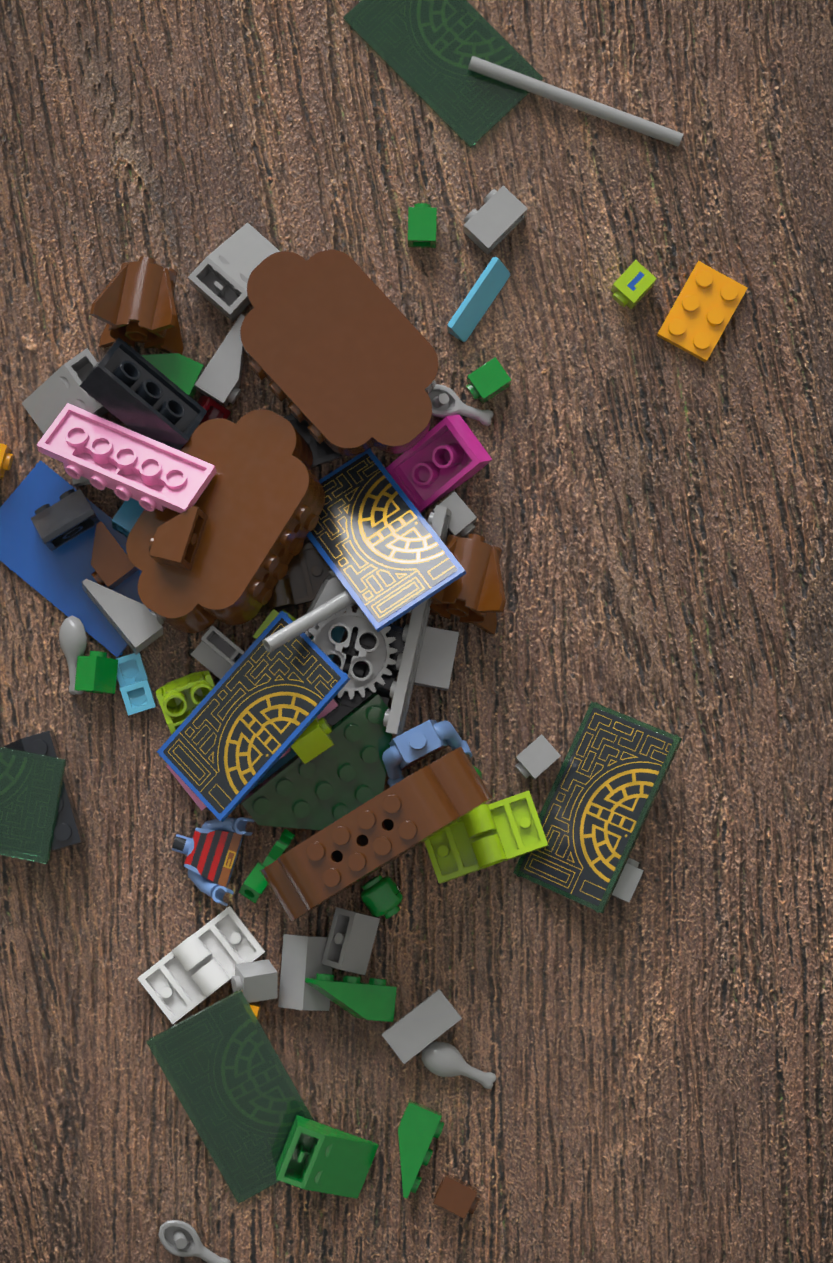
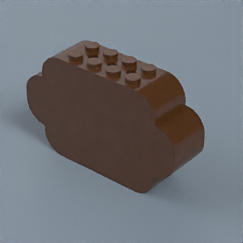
M327 249L315 253L306 261L296 253L281 251L265 258L251 272L248 278L247 294L252 310L244 318L240 330L241 341L250 359L249 365L251 370L260 380H263L265 377L268 379L271 392L281 402L284 399L288 401L291 414L300 423L305 420L309 424L307 427L309 429L308 432L319 444L324 441L333 451L341 455H358L368 450L372 445L390 454L403 453L413 448L428 433L432 421V403L429 394L434 389L438 379V357L432 345L346 253Z
M265 409L253 410L245 414L236 424L222 418L208 420L196 428L181 451L212 464L216 468L215 476L194 504L195 507H199L208 517L190 571L159 564L149 556V543L151 538L155 536L157 528L181 513L167 507L163 512L158 509H154L153 512L144 509L128 535L126 542L128 558L135 567L142 571L138 581V594L142 603L166 623L182 632H201L210 627L216 619L225 624L239 625L255 617L261 607L271 599L274 586L278 580L283 579L286 575L288 564L293 556H296L301 551L303 540L308 532L316 527L319 520L318 516L323 510L325 492L321 483L310 471L313 456L309 444L287 419Z
M459 747L399 781L277 858L276 861L262 869L261 873L292 922L492 799V796L462 747Z

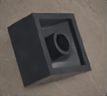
M81 489L66 491L59 497L60 501L52 506L50 504L41 506L34 512L35 516L31 518L41 539L51 551L100 522Z

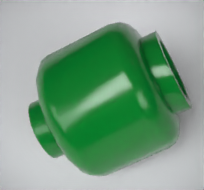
M379 874L362 886L363 891L360 894V898L373 917L384 915L388 919L401 910L398 905L402 902L404 896L391 877H382Z

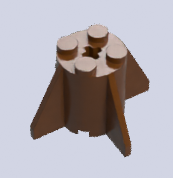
M144 256L140 257L139 261L122 263L119 272L91 306L90 315L107 323L101 335L99 346L102 348L112 346L120 337L132 347H135V342L145 343L144 348H158L168 354L179 353L182 355L184 347L173 295L177 271L157 265L156 260Z
M469 534L468 538L448 535L445 545L467 574L430 597L429 615L438 614L450 619L452 614L460 617L459 622L472 623L489 634H495L497 626L496 613H502L506 603L499 565L502 549L484 543L485 538L477 534Z

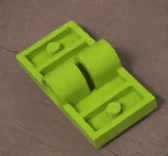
M529 790L491 804H483L424 841L439 884L549 846Z

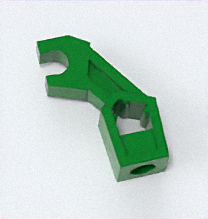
M287 829L283 831L263 863L259 861L238 893L253 903L258 901L268 886L261 870L284 854L295 836Z

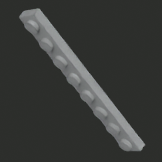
M436 505L435 511L429 514L428 524L445 544L452 512L447 507ZM431 598L409 611L412 614L410 624H406L403 630L402 641L405 642L404 651L399 653L397 657L396 669L399 670L397 681L392 682L390 689V698H393L391 709L386 710L383 725L386 726V732L399 736L404 731L429 618Z

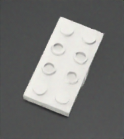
M229 906L137 979L170 1022L174 1024L228 982L232 976H235L236 964L253 962L265 950L232 907Z

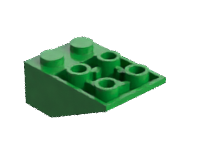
M296 1115L276 1166V1180L304 1190L358 1199L379 1144Z

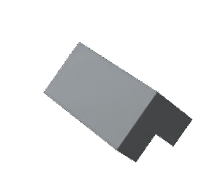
M212 625L201 638V643L191 655L221 680L245 652Z
M283 935L278 1007L296 1010L329 1011L330 999L305 982V978L316 979L317 973L332 974L333 967L321 964L328 937Z
M438 989L383 1032L382 1036L405 1064L460 1021L462 1017L442 991Z

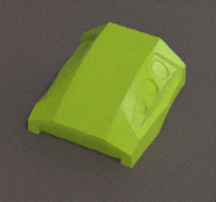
M209 670L194 672L170 681L155 691L171 735L215 687Z

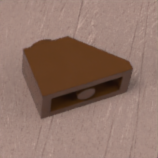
M192 506L186 512H182L159 526L155 536L150 540L149 556L159 564L190 571L208 516L199 507Z
M100 521L96 525L91 566L95 571L91 575L99 585H107L112 590L138 571V569L132 564L128 555L102 521Z

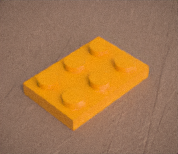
M698 261L657 336L706 363L744 296L747 287Z

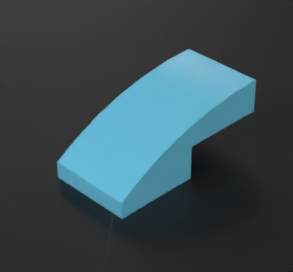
M140 652L137 655L132 653L116 658L118 659L117 679L128 716L156 707Z

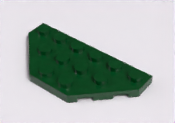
M374 692L331 727L332 732L329 736L334 744L306 764L298 755L294 756L250 791L240 803L255 822L261 826L323 830L384 791L386 768L382 756L384 751L390 748L389 743L392 738V734L387 733L386 726L383 725L385 712L389 708L380 696Z

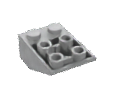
M247 222L210 253L188 276V279L193 288L233 322L250 304L247 294V282L251 272L265 258L280 251Z
M88 348L61 366L22 402V405L43 434L47 432L67 403L99 417L109 411L80 387V384L98 363Z

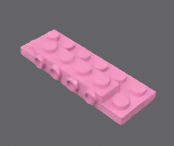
M67 403L37 444L38 452L63 462L65 471L70 477L74 479H80L81 476L87 478L99 490H104L105 487L114 490L116 496L124 501L133 498L139 501L142 508L153 512L154 509L163 512L166 507L178 513L186 512L187 509L194 506L216 474V468L212 464Z

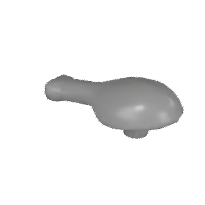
M436 384L429 394L433 416L445 418L446 416L460 414L478 420L482 425H491V419L494 415L492 411L480 410L464 404L451 388Z
M70 616L63 621L60 627L59 643L68 663L69 693L71 695L83 694L82 691L74 690L77 657L84 655L87 636L81 620L75 616Z
M436 1041L430 1043L422 1050V1062L433 1074L441 1077L462 1075L481 1083L488 1090L493 1087V1082L497 1078L496 1075L492 1072H483L467 1064L461 1053L453 1045Z
M168 1220L160 1226L158 1233L160 1242L171 1254L179 1257H199L207 1263H231L229 1259L219 1257L202 1244L196 1230L190 1224L180 1220Z

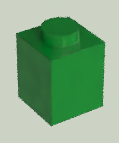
M418 203L414 207H408V247L436 248L437 208L431 207L427 203Z
M494 357L467 376L468 385L465 387L474 400L479 399L484 404L511 385V378L497 358Z
M90 651V656H78L74 690L98 694H115L118 659L107 658V652Z

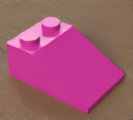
M459 414L446 416L413 448L404 452L385 469L418 511L422 513L473 477L491 462L492 458Z

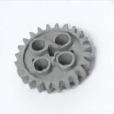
M349 605L346 608V613L339 611L335 616L327 618L325 622L317 624L318 630H308L314 636L312 641L327 656L336 655L340 659V669L343 671L346 654L342 653V648H348L353 627L358 628L354 644V650L358 652V656L351 658L348 671L350 680L337 694L338 698L342 697L344 691L348 692L350 699H353L355 691H358L363 698L365 697V688L368 687L374 693L376 692L374 683L377 682L384 685L385 682L381 676L383 674L392 675V672L386 668L387 665L396 664L395 660L389 658L390 654L397 652V649L389 648V644L396 639L395 637H386V633L391 627H385L377 632L367 617L363 615L360 608L357 609L356 613H352V608ZM343 627L347 631V639L342 643L335 642L331 637L332 629ZM369 633L374 636L376 640L374 648L368 650L361 647L359 639L362 634ZM360 661L368 665L369 673L366 677L358 678L354 675L353 666L356 662Z

